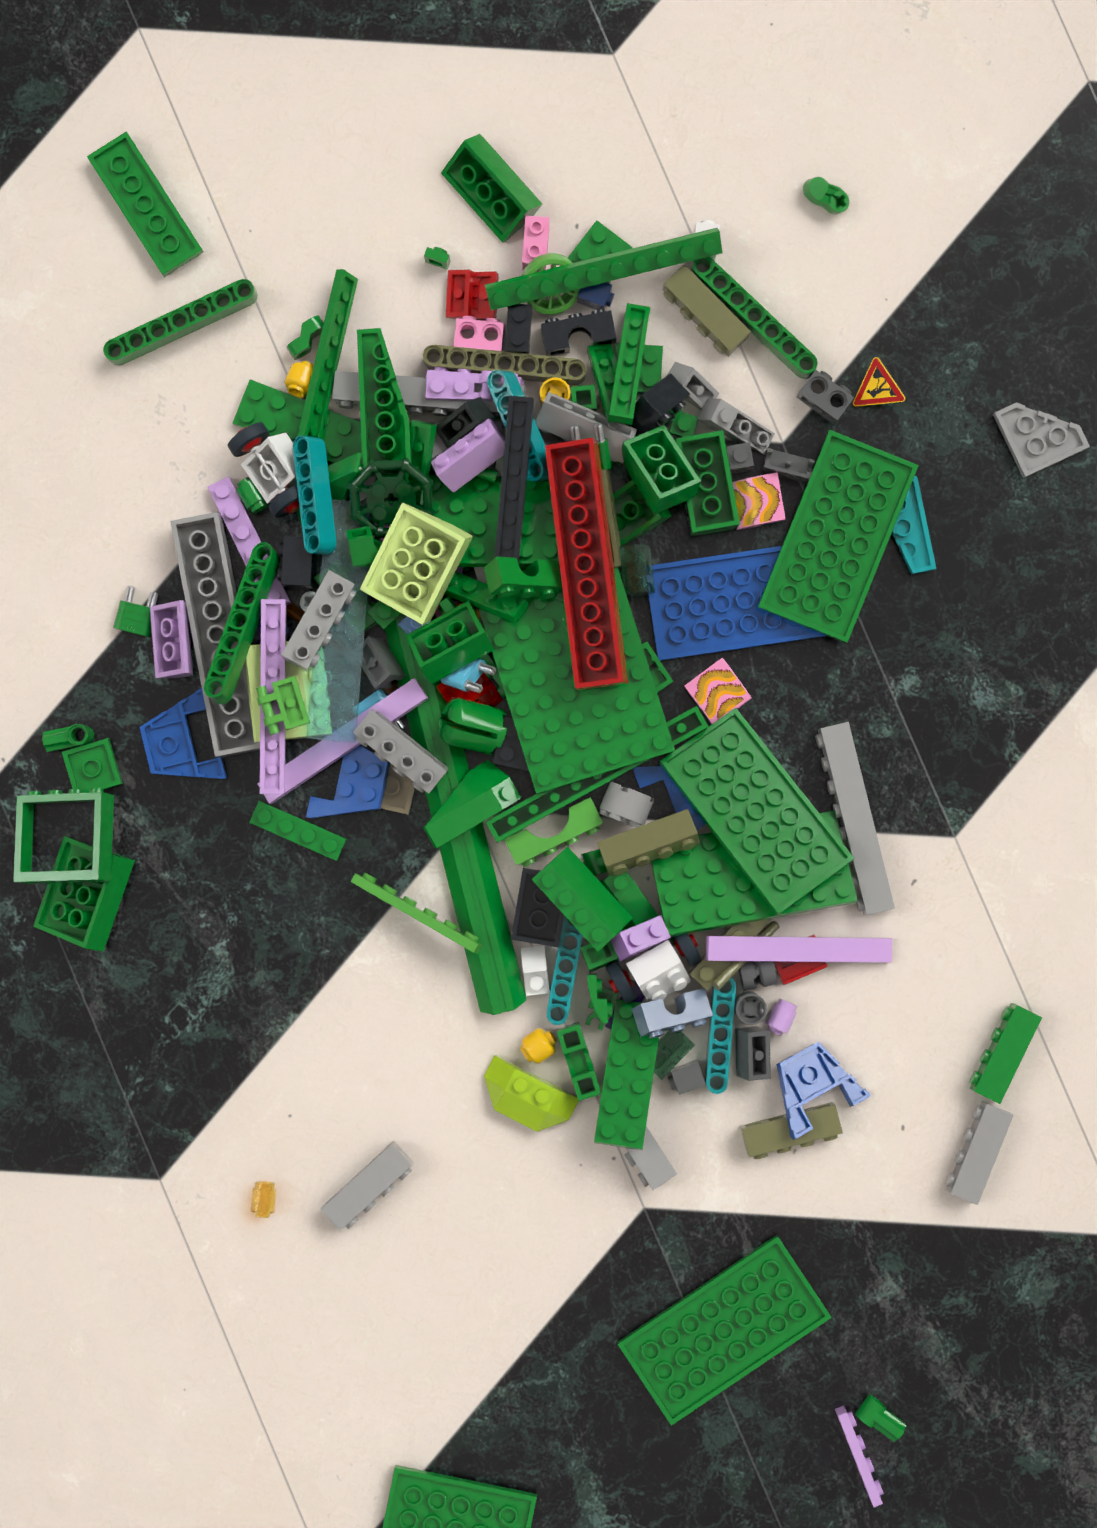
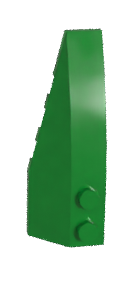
M381 328L358 329L357 349L363 469L369 464L371 459L399 460L405 457L411 463L410 420ZM399 469L381 470L382 474L398 473ZM373 473L370 477H377V476H376L375 473Z

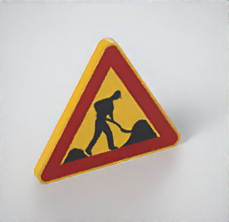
M878 357L873 358L853 401V405L865 406L905 401L904 394Z

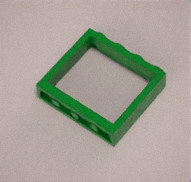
M91 788L89 793H83V790L69 789L67 794H62L60 790H48V794L41 795L39 791H27V795L17 796L13 882L23 884L111 882L114 795L104 793L102 788ZM95 801L92 870L31 872L34 804Z

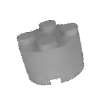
M609 782L599 808V814L637 828L645 825L654 798Z

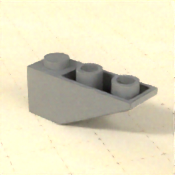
M707 398L697 418L698 421L714 431L723 430L724 436L740 444L750 442L751 449L765 455L775 434L722 399Z

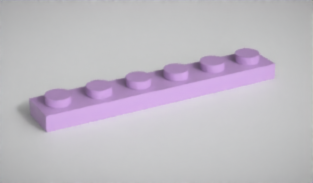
M228 476L208 486V489L247 567L254 546L261 543V540ZM268 554L263 557V560L269 557ZM276 573L267 599H286L287 606L291 604V601L281 585V581H278ZM262 575L258 576L255 582L259 581Z

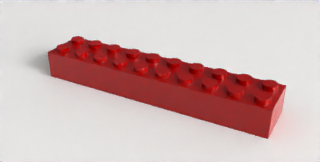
M594 438L545 445L575 689L585 690L628 684L598 442Z

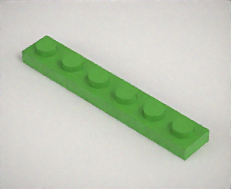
M365 872L363 875L355 873L351 882L471 952L479 953L483 945L477 942L479 937L468 931L465 934L457 930L458 925L447 919L444 922L436 918L438 914L426 907L424 910L416 907L417 902L407 896H404L402 899L395 895L397 890L386 884L383 887L376 884L377 879Z

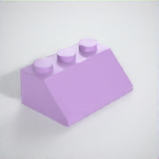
M487 419L465 437L459 439L445 452L439 454L431 461V464L437 476L454 493L504 455L505 437L494 419Z
M179 600L151 606L155 678L193 676L191 637L186 602Z

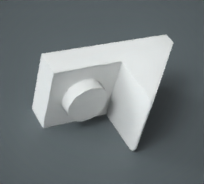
M545 946L521 948L526 996L550 993Z

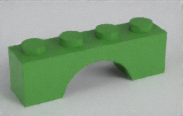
M590 797L569 807L568 823L558 835L550 838H540L524 829L504 840L516 865L522 864L525 867L536 862L535 856L541 853L546 857L558 851L556 846L565 843L568 846L578 841V835L584 832L589 836L601 830L599 825L603 822Z

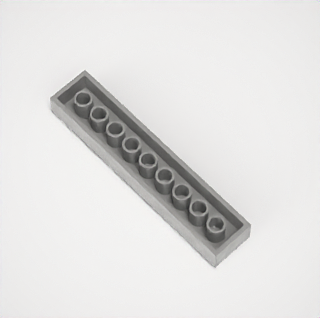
M218 512L170 521L215 757H226L260 750V742H254L245 662L233 696L228 703L223 705L215 703L204 693L203 689L237 594L223 518ZM238 642L232 644L231 649H234ZM230 664L224 667L223 672L229 669ZM222 687L216 689L215 695L221 691Z

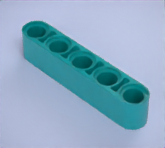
M494 370L487 377V385L506 429L509 396H525L513 372ZM502 377H503V379H504V384H503V386L501 385V378H502ZM533 417L530 443L532 449L529 454L527 479L530 481L549 480L545 444ZM538 466L541 468L540 475L537 472Z
M298 436L293 443V455L304 547L309 553L332 554L336 549L337 541L325 443L321 438Z
M565 915L547 1006L548 1021L554 1025H561L568 1018L583 937L576 927L568 922ZM567 936H574L577 939V945L572 949L566 948L563 944ZM564 959L570 960L573 964V968L569 972H562L559 968L560 962ZM559 983H564L569 988L568 993L564 996H559L555 992V987ZM553 1008H562L564 1016L561 1019L552 1018L550 1012Z
M732 978L729 979L730 989L726 992H720L712 985L711 1010L713 1016L709 1019L704 1080L708 1090L714 1094L723 1093L728 1086L736 983ZM722 1003L727 1004L728 1013L724 1016L717 1015L716 1007ZM717 1028H725V1038L722 1040L715 1039L714 1031ZM716 1052L724 1053V1060L720 1064L712 1062V1055ZM714 1076L722 1078V1084L718 1088L710 1086V1080Z

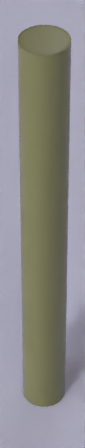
M772 921L758 936L771 937L780 928L779 924L776 921ZM733 961L712 983L713 987L720 990L747 961Z

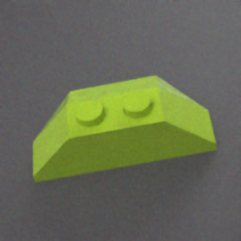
M494 1055L484 1075L494 1110L536 1132L568 1121L579 1102L577 1096L497 1055Z

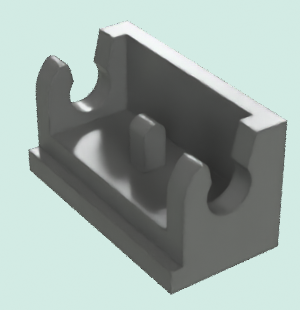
M767 448L761 472L768 474L778 473L780 477L808 483L815 460Z
M367 637L352 651L375 689L393 687L391 681L402 680L406 676L383 638Z

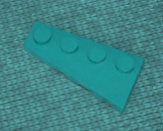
M917 476L913 478L892 531L893 538L911 575L936 569Z

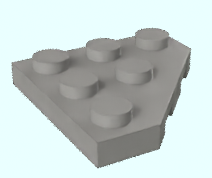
M1014 403L993 414L1023 478L1090 447L1080 425L1062 421L1055 416L1041 411L1037 412L1026 408L1025 405Z

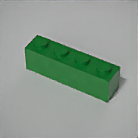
M1014 1003L1004 1008L1001 1014V1019L1003 1020L999 1028L996 1027L991 1034L990 1040L992 1043L988 1050L985 1049L980 1057V1068L978 1071L973 1072L969 1084H971L969 1089L998 1104H1001L1042 1020L1041 1016Z

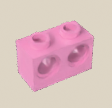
M527 215L525 217L522 256L523 271L534 258L547 254L549 217Z
M463 316L462 319L457 318L454 347L503 351L505 327L504 323H501L499 319L487 318L486 321L476 320L477 318L473 316ZM464 330H472L474 332L473 337L470 339L463 338L461 334ZM488 332H495L498 337L494 341H488L485 335Z

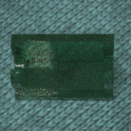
M669 1030L659 1040L654 1073L661 1080L695 1046L682 1031L671 1033V1030Z

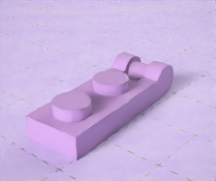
M427 374V400L470 401L481 397L484 402L493 401L487 385L488 375ZM475 385H482L481 392H475Z

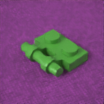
M296 676L273 682L274 693L271 694L267 693L266 686L256 688L258 694L257 702L262 707L265 719H263L265 727L268 726L270 735L280 733L277 723L284 721L286 730L310 723ZM277 700L281 714L274 715L271 702Z

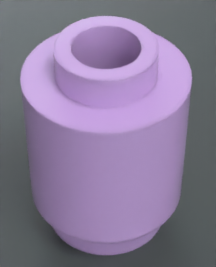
M779 998L778 1002L774 1003L766 1024L770 1026L768 1030L782 1036L783 1032L788 1034L797 1014L795 1012L797 1006Z

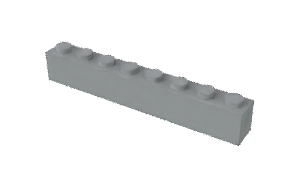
M335 371L332 399L336 404H339L340 408L352 409L353 405L360 406L359 372ZM395 375L405 408L409 410V413L423 414V411H430L436 416H447V413H453L465 402H468L427 400V378ZM475 385V392H481L482 385ZM520 385L524 393V396L526 397L527 390L525 388V385ZM494 400L492 402H485L492 415L500 417Z
M849 722L820 728L815 738L818 748L823 750L824 757L821 758L824 772L828 771L830 781H827L828 791L830 795L834 794L836 804H833V811L836 818H840L841 827L839 829L842 840L845 841L847 849L855 858L849 864H851L853 871L851 876L854 888L857 887L859 895L856 903L859 911H863V915L895 909Z

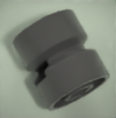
M747 961L738 970L743 991L756 989L758 984H761L763 987L777 985L773 961Z
M746 991L740 993L735 998L734 1013L744 1024L756 1025L766 1017L767 1005L764 999L755 992Z

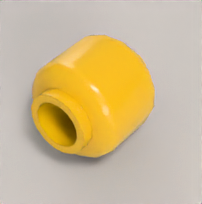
M302 361L291 365L284 381L287 391L291 395L298 398L307 396L314 366L312 363Z
M537 1028L523 1037L520 1049L530 1063L533 1061L540 1064L555 1054L557 1039L550 1030L546 1032L542 1028Z

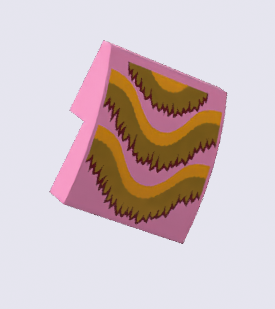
M778 473L732 482L740 522L737 530L785 521Z
M723 658L684 685V688L711 724L752 699Z

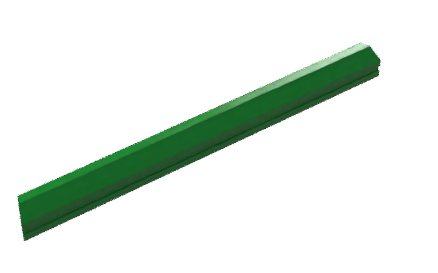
M402 613L385 630L389 648L406 675L402 680H398L399 688L415 678L429 698L406 714L412 739L449 768L430 793L426 792L431 816H433L438 808L449 798L453 789L463 780L464 775L469 771V766L464 748L446 744L439 735V718H448V715L442 713L447 703L436 688L442 682L440 679L431 684L421 670L405 636L407 633L398 625L406 617ZM483 822L443 844L439 849L460 932L465 934L468 931L479 937L477 942L483 945L479 953H473L464 948L480 1012L497 1015L517 1009L527 999Z

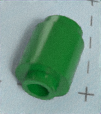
M250 477L241 480L237 484L236 492L248 511L251 510L253 514H256L269 506V503H266Z

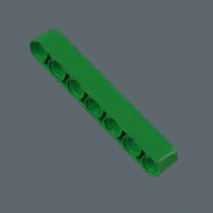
M711 257L693 261L691 271L761 343L796 376L802 379L811 377L817 368L818 361L810 350ZM705 264L709 270L703 273L698 271L696 266ZM722 280L726 287L718 289L714 286L713 282ZM738 296L742 299L743 303L735 305L731 302V298ZM755 312L760 316V320L751 321L748 318V314ZM769 328L774 329L777 332V336L770 338L766 335L765 330ZM791 345L794 348V353H785L782 346ZM807 361L811 364L812 368L810 370H803L800 367V362Z
M248 279L237 280L110 339L103 347L104 355L112 364L124 365L251 306L257 300V291ZM244 288L251 289V293L248 296H240V292ZM228 298L229 303L227 306H218L221 299ZM201 308L208 309V312L205 316H197V312ZM179 318H186L185 325L176 327V321ZM158 328L165 329L162 336H154V332ZM136 338H143V343L139 347H133V342ZM115 348H121L119 356H111Z
M266 542L258 543L252 550L204 683V693L217 704H226L233 696L261 617V599L268 598L280 564L279 554ZM270 553L269 557L263 560V557ZM262 575L261 579L255 582V579ZM254 597V600L247 604L248 600ZM246 619L245 624L239 627L240 622ZM238 642L237 646L231 649L232 644ZM230 664L229 669L223 672L224 667ZM222 687L221 691L215 695L216 689Z

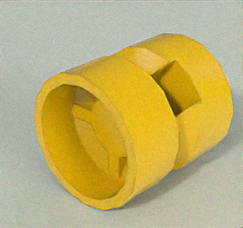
M561 378L547 379L540 387L541 407L548 392L570 401L571 392L569 385Z

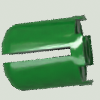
M461 698L451 699L445 705L442 713L448 715V718H439L438 729L441 739L446 744L493 755L491 752L496 747L501 748L507 728L503 727V715H507L504 709Z

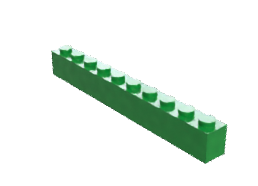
M697 706L666 722L674 746L708 728ZM650 759L535 794L486 821V824L496 842L499 843Z

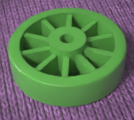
M543 254L534 258L526 266L522 276L535 273L539 269L543 271V266L551 264V268H555L556 265L563 266L573 262L561 254ZM580 289L564 292L562 296L560 294L548 296L547 300L540 298L528 301L527 303L531 304L532 309L541 314H559L575 304Z

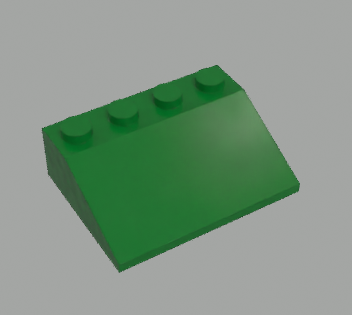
M64 836L52 871L92 870L93 845ZM112 852L111 882L48 883L33 927L80 947L104 951L135 860Z

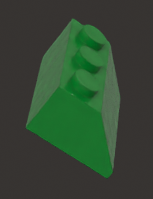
M469 601L405 635L421 670L431 684L495 650Z

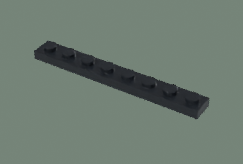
M509 396L495 557L517 558L518 565H520L534 398Z

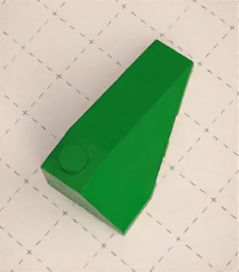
M486 760L464 775L460 784L453 789L449 798L438 808L423 828L436 849L521 799V796L510 777L489 760Z
M628 872L621 875H608L600 881L633 917L622 930H627L658 917V914ZM674 937L669 938L668 940L672 947L675 946Z

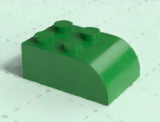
M665 425L623 442L622 457L625 467L654 514L696 497L701 480Z

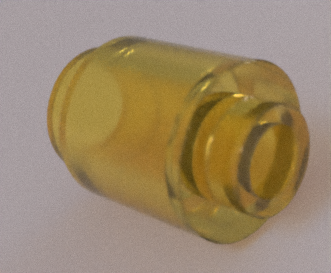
M255 1182V1187L252 1188L251 1212L255 1213V1217L269 1218L270 1214L275 1213L277 1189L274 1188V1182Z

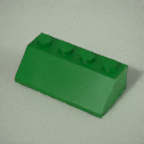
M481 134L465 139L441 172L502 243L506 242L525 225L526 215L534 216L542 206L541 201Z
M568 846L532 878L534 883L597 952L613 939L633 918Z

